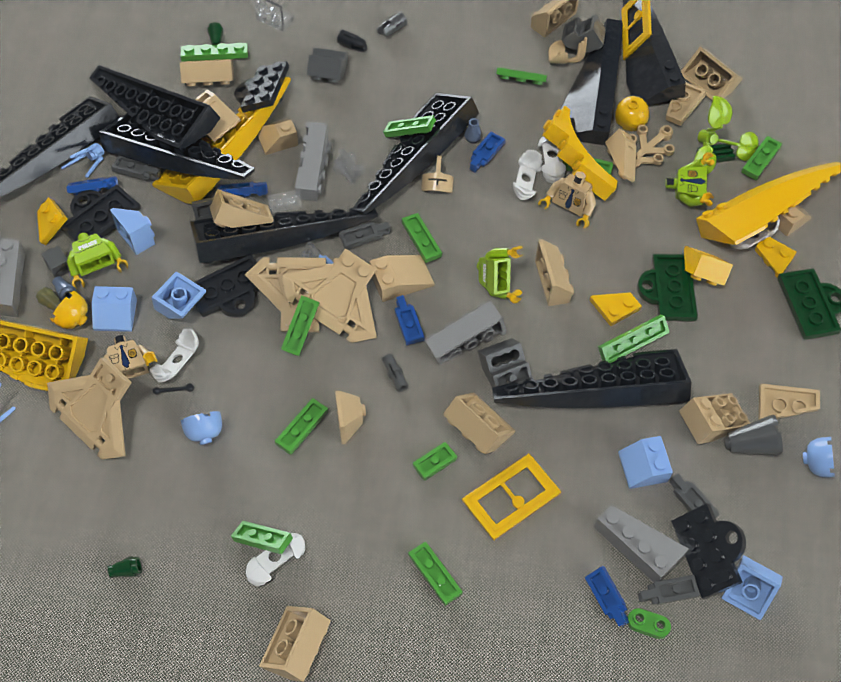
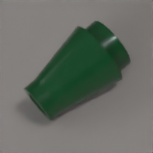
M218 22L210 23L207 28L211 45L221 44L224 29Z
M129 556L108 566L110 578L136 577L137 574L142 572V565L138 556Z

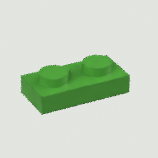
M443 442L414 461L412 466L425 481L456 461L457 455L446 442Z

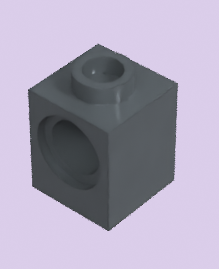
M58 245L41 254L54 278L57 276L62 277L70 272L67 258Z

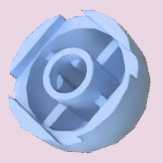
M212 411L210 416L200 413L180 420L184 435L191 441L200 442V445L212 443V438L217 437L222 429L220 411Z
M820 437L808 444L807 452H803V462L808 464L809 470L816 476L835 477V473H830V468L834 469L832 445L827 444V441H831V437Z

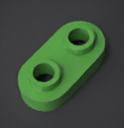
M640 608L633 609L628 615V626L635 632L656 639H663L671 630L669 620L662 615ZM640 616L643 621L638 622L635 617ZM657 623H661L664 628H658Z

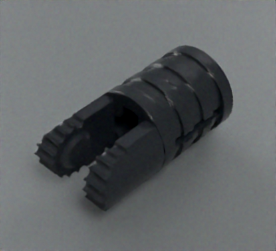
M344 29L339 32L337 43L360 52L367 51L365 39Z

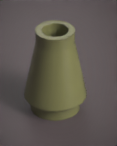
M43 287L36 294L38 303L54 311L61 303V300L51 288Z

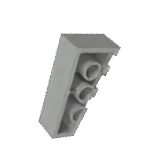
M306 121L307 135L303 137V152L301 151L300 167H298L295 193L296 199L317 201L318 195L322 194L323 185L321 181L325 180L326 171L324 167L328 166L327 153L331 152V142H328L327 123Z
M1 238L0 315L17 318L19 317L18 305L21 298V278L25 261V251L19 240Z
M489 301L479 305L473 312L464 314L458 321L449 323L440 332L431 334L425 342L438 364L442 365L462 355L465 349L471 351L477 348V345L482 341L488 343L494 340L493 336L499 333L501 336L507 334V330L502 316L493 303Z
M610 505L597 518L594 528L652 582L661 581L684 558L689 550L687 547L613 505Z

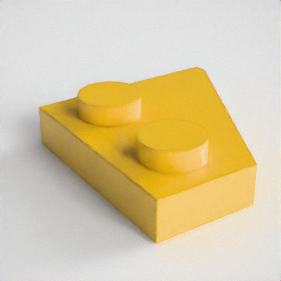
M49 197L41 204L37 211L39 241L44 245L48 244L68 219L56 202Z
M771 237L760 241L755 248L756 253L763 258L767 267L771 266L775 271L776 278L779 274L784 273L797 251Z
M631 292L592 295L589 300L610 326L638 312L642 307Z

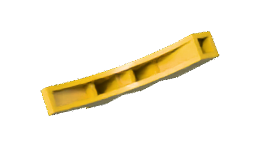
M564 106L561 110L558 109L555 112L552 120L548 119L543 126L542 136L557 146V156L572 167L573 175L578 171L585 173V181L592 184V192L605 201L616 190L618 181L607 173L584 148L571 124L570 109Z

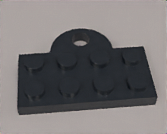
M278 61L272 65L260 66L254 78L244 81L235 89L234 96L239 103H242L240 108L243 113L274 105L290 67L287 61Z
M117 184L104 194L93 190L83 191L72 199L70 210L73 217L68 219L60 229L74 242L78 240V235L81 233H87L89 236L98 234L100 238H103L116 228L110 209L118 208L139 211L141 206ZM82 200H88L85 204H79Z
M252 254L194 282L206 290V293L195 304L203 318L218 310H221L222 313L230 317H241L253 309L255 305L254 292L259 289L245 276L257 263ZM239 303H244L245 307L242 309L236 308V305Z
M708 503L671 521L680 544L689 549L685 557L692 575L695 576L702 599H708L743 583L734 562L738 561L745 552L746 537L743 530L737 524L725 520L717 521L711 505ZM736 532L738 539L732 544L729 536L731 533Z

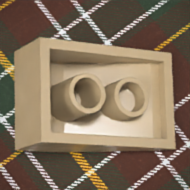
M217 189L210 206L214 223L223 228L226 226L235 228L272 223L274 220L268 205Z
M386 255L369 261V264L377 269L372 279L382 302L435 285L421 255Z

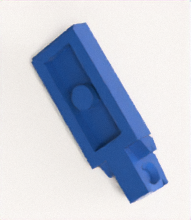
M490 132L473 151L469 170L476 172L480 166L484 167L505 144L506 139Z
M117 176L102 177L68 183L66 188L67 193L77 195L86 190L101 191L102 188L111 189L116 184L119 186Z
M267 182L218 185L217 188L234 195H241V197H247L251 194L259 196L268 194Z
M404 295L396 297L397 307L394 309L406 346L424 341L425 337L413 305L406 304Z
M601 566L587 575L585 579L604 614L608 615L610 619L614 618L618 626L623 627L629 623L628 617L624 612L627 610V607L605 566Z

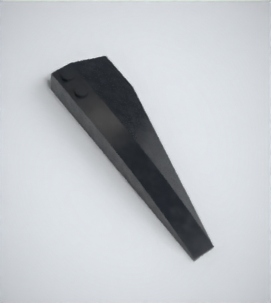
M623 0V7H624L630 0ZM638 0L628 10V26L635 20L634 15L636 11H642V0ZM651 4L652 35L625 59L626 85L631 96L642 98L648 106L685 97L686 87L684 77ZM642 17L628 30L629 45L643 33Z
M608 18L603 25L606 29L604 45L599 50H593L589 53L561 107L562 109L566 106L570 109L571 124L580 142L606 146L605 142L608 140L610 133L623 26L622 20Z
M435 93L413 117L434 115L436 122L431 132L402 135L399 138L400 143L393 147L383 162V169L377 171L375 181L369 183L367 186L369 190L361 195L352 210L361 214L369 213L403 189L433 163L437 156H440L464 132V129L469 124V120L479 114L473 98L470 96Z
M89 96L59 118L61 121L59 124H52L48 128L49 132L47 134L39 135L35 140V144H29L9 161L10 166L8 168L0 169V197L44 175L68 160L71 155L81 151L94 140H99V131L120 118L111 103Z
M669 349L633 353V357L630 358L625 356L618 357L617 361L612 363L604 360L600 361L597 366L588 364L560 371V374L555 376L546 374L543 379L539 380L530 378L526 379L522 384L513 382L493 387L492 394L494 403L550 408H612L690 401L692 381L678 350Z

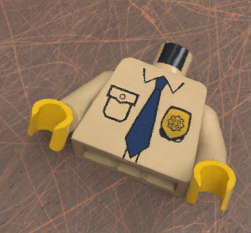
M578 171L575 175L570 174L567 178H561L554 182L546 193L547 196L541 199L538 205L542 201H546L547 205L544 208L546 209L550 206L552 198L553 203L581 217L583 216V218L577 220L576 225L579 227L583 220L585 222L584 229L590 224L588 217H591L596 201L592 192V184L585 181V173Z
M124 335L114 338L115 345L109 346L107 354L103 357L111 362L128 379L149 373L147 367L149 363L153 361L158 362L154 352L149 351L142 345H136L134 340L126 341Z

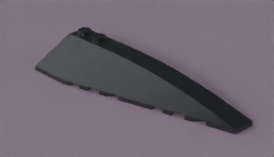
M98 65L89 77L157 141L179 150L186 148L210 133L221 118L208 104Z
M128 113L99 131L104 151L155 167L197 176L245 180L255 172L254 167L241 160H233L232 155L222 154L219 148H211L210 144L202 139L195 141L182 150L159 142Z
M350 208L349 211L333 209L330 213L323 212V210H315L313 214H306V211L276 212L275 216H272L273 222L235 228L226 226L223 228L216 225L213 218L190 221L199 263L209 264L217 260L227 261L235 257L278 250L313 241L378 217V213L373 209L367 214L354 212L353 208Z

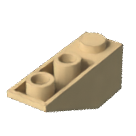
M619 128L605 142L608 148L607 152L612 156V162L618 168L619 176L633 183L635 181L636 144L630 134Z

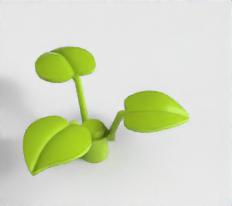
M713 96L708 113V123L713 128L703 129L698 133V141L703 143V146L698 150L694 161L700 158L703 159V155L707 152L712 153L713 148L710 145H714L717 142L738 146L736 156L743 161H748L759 147L758 138L753 132L742 134L739 143L718 138L714 131L722 129L723 124H728L732 118V107L722 97ZM712 153L714 156L708 160L713 159L715 163L712 166L705 164L707 166V174L711 173L715 168L717 158L714 153Z

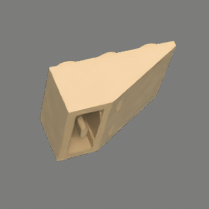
M206 90L195 99L210 105L221 117L213 130L205 135L214 142L221 139L228 130L233 129L241 121L226 104L209 90Z
M732 393L692 398L679 410L698 444L716 441L726 437L728 432L750 424L747 415L743 412Z

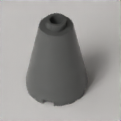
M769 415L728 432L727 437H724L726 449H730L731 453L782 454L783 442L781 432H778L776 427L779 425L776 416Z

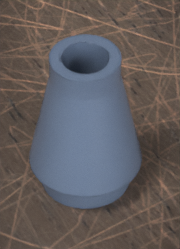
M476 118L469 120L464 134L469 143H476L481 139L479 120Z
M61 276L55 277L52 281L60 300H63L65 297L70 299L73 296L70 293L76 291V288Z

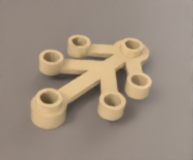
M645 125L638 126L637 134L639 135L640 150L636 153L635 169L641 164L659 166L663 163V155H673L675 147L671 144L665 145L664 148L655 147L662 140L669 141L672 138L673 130L671 126L664 125L661 127L658 135L648 143L646 138L648 127ZM630 134L636 144L637 136ZM646 154H655L653 157H643Z

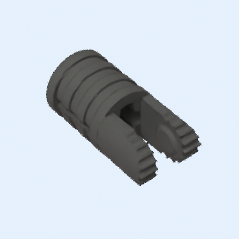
M397 12L377 27V33L388 37L405 26L407 19L402 12Z

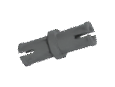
M392 354L385 355L382 358V362L388 370V377L393 380L398 392L406 390L408 384L402 375L401 367L397 365Z

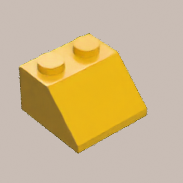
M685 245V271L691 273L690 277L699 281L702 278L707 279L706 282L714 286L717 283L725 285L733 264L715 255Z

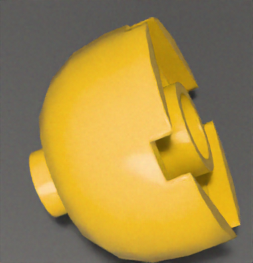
M629 96L619 102L615 111V120L617 124L619 123L622 126V129L637 131L639 125L647 124L649 108L642 98Z
M76 291L70 293L73 295L70 299L65 297L53 312L55 318H50L54 324L63 329H73L77 325L82 326L88 319L86 316L88 305L85 299Z

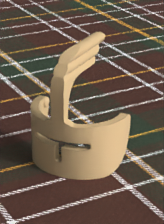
M587 37L578 44L577 55L573 58H568V53L565 52V44L562 40L552 43L548 50L549 63L566 64L580 62L586 53Z
M437 156L436 172L422 175V191L452 193L454 177L440 172L442 156ZM428 179H443V180H447V182H445V181H438V186H437V185H436V180H428Z

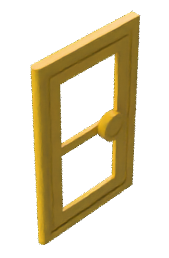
M630 0L621 9L623 60L629 57L652 35L650 0H642V11H636L634 15L635 20L629 26L628 10L638 0ZM642 17L643 33L629 45L628 30Z
M528 453L461 500L494 541L562 492ZM525 468H528L545 491L524 504V498L522 496H515L506 486L505 482ZM501 485L512 499L513 507L517 508V510L495 524L478 500Z

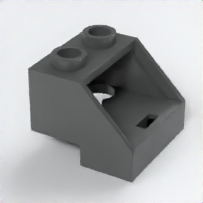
M596 14L584 21H581L578 16L564 25L561 40L566 47L578 50V44L587 37L586 52L597 51L604 45L606 29Z
M313 47V54H309L307 75H310L311 79L321 80V77L328 78V82L337 83L338 80L343 79L349 52Z
M510 338L478 350L482 369L492 388L513 382L522 384L526 379L532 378L529 363L525 361L521 343L517 340Z

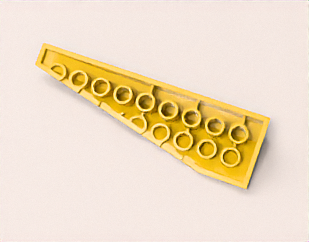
M285 77L273 106L244 113L239 108L237 109L239 113L236 115L241 121L233 129L228 130L221 139L215 142L208 137H204L202 140L209 143L211 148L217 147L221 150L222 154H230L233 156V160H238L270 117L289 85L291 78ZM166 169L161 174L162 176L155 180L152 185L184 203L192 204L191 202L203 200L221 178L197 176Z
M841 162L818 165L779 177L727 202L720 203L712 210L703 212L701 216L696 218L701 238L732 245L743 242L765 230L769 222L774 223L778 220V215L786 214L789 211L788 208L795 207L810 196L811 190L816 191L820 188L821 183L830 181V176L838 175L841 172Z
M0 319V371L31 388L48 391V382L76 377L85 356L88 338Z

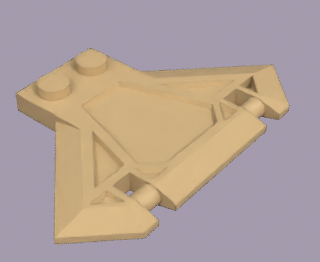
M346 248L334 265L282 275L286 300L291 304L295 299L297 301L300 300L302 295L300 292L304 290L308 293L306 297L320 302L314 319L340 335L342 331H345L349 334L346 340L351 343L377 338L366 287L377 269ZM349 321L355 324L354 328L348 325Z
M263 257L245 276L281 311V332H287L299 301L295 299L291 304L286 300L282 275L334 265L338 258H334L333 264H326V258L277 257V263H270V257ZM270 271H277V274H270ZM301 290L300 292L305 297L308 294L304 290ZM313 319L309 332H319V321Z
M100 358L90 375L47 383L50 410L53 413L59 410L61 412L59 419L91 450L97 447L99 449L97 456L100 459L125 456L120 400L132 382L106 358Z

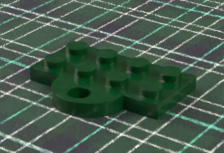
M653 254V269L645 271L640 276L637 283L638 294L646 302L657 304L658 315H664L666 321H696L698 314L693 278L690 277L691 273L685 271L684 254ZM648 284L651 286V289H645L642 285Z
M814 268L779 274L777 277L804 340L836 335L841 332V327L836 318L841 314L840 288L830 283H820ZM831 296L837 297L839 302L833 301Z

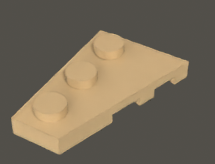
M686 83L685 97L670 101L666 120L681 126L704 99L707 90Z
M770 384L759 385L758 420L769 415H775L776 419L815 412L820 409V390Z

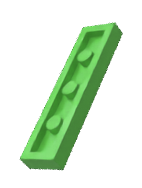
M238 42L235 44L221 43L216 45L181 46V61L248 58V44Z
M660 314L598 346L602 361L605 360L612 363L618 357L625 356L670 333L666 318Z

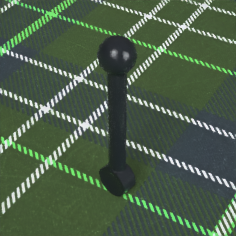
M189 383L182 387L161 389L155 387L152 392L155 395L161 392L181 390L192 392L194 385Z

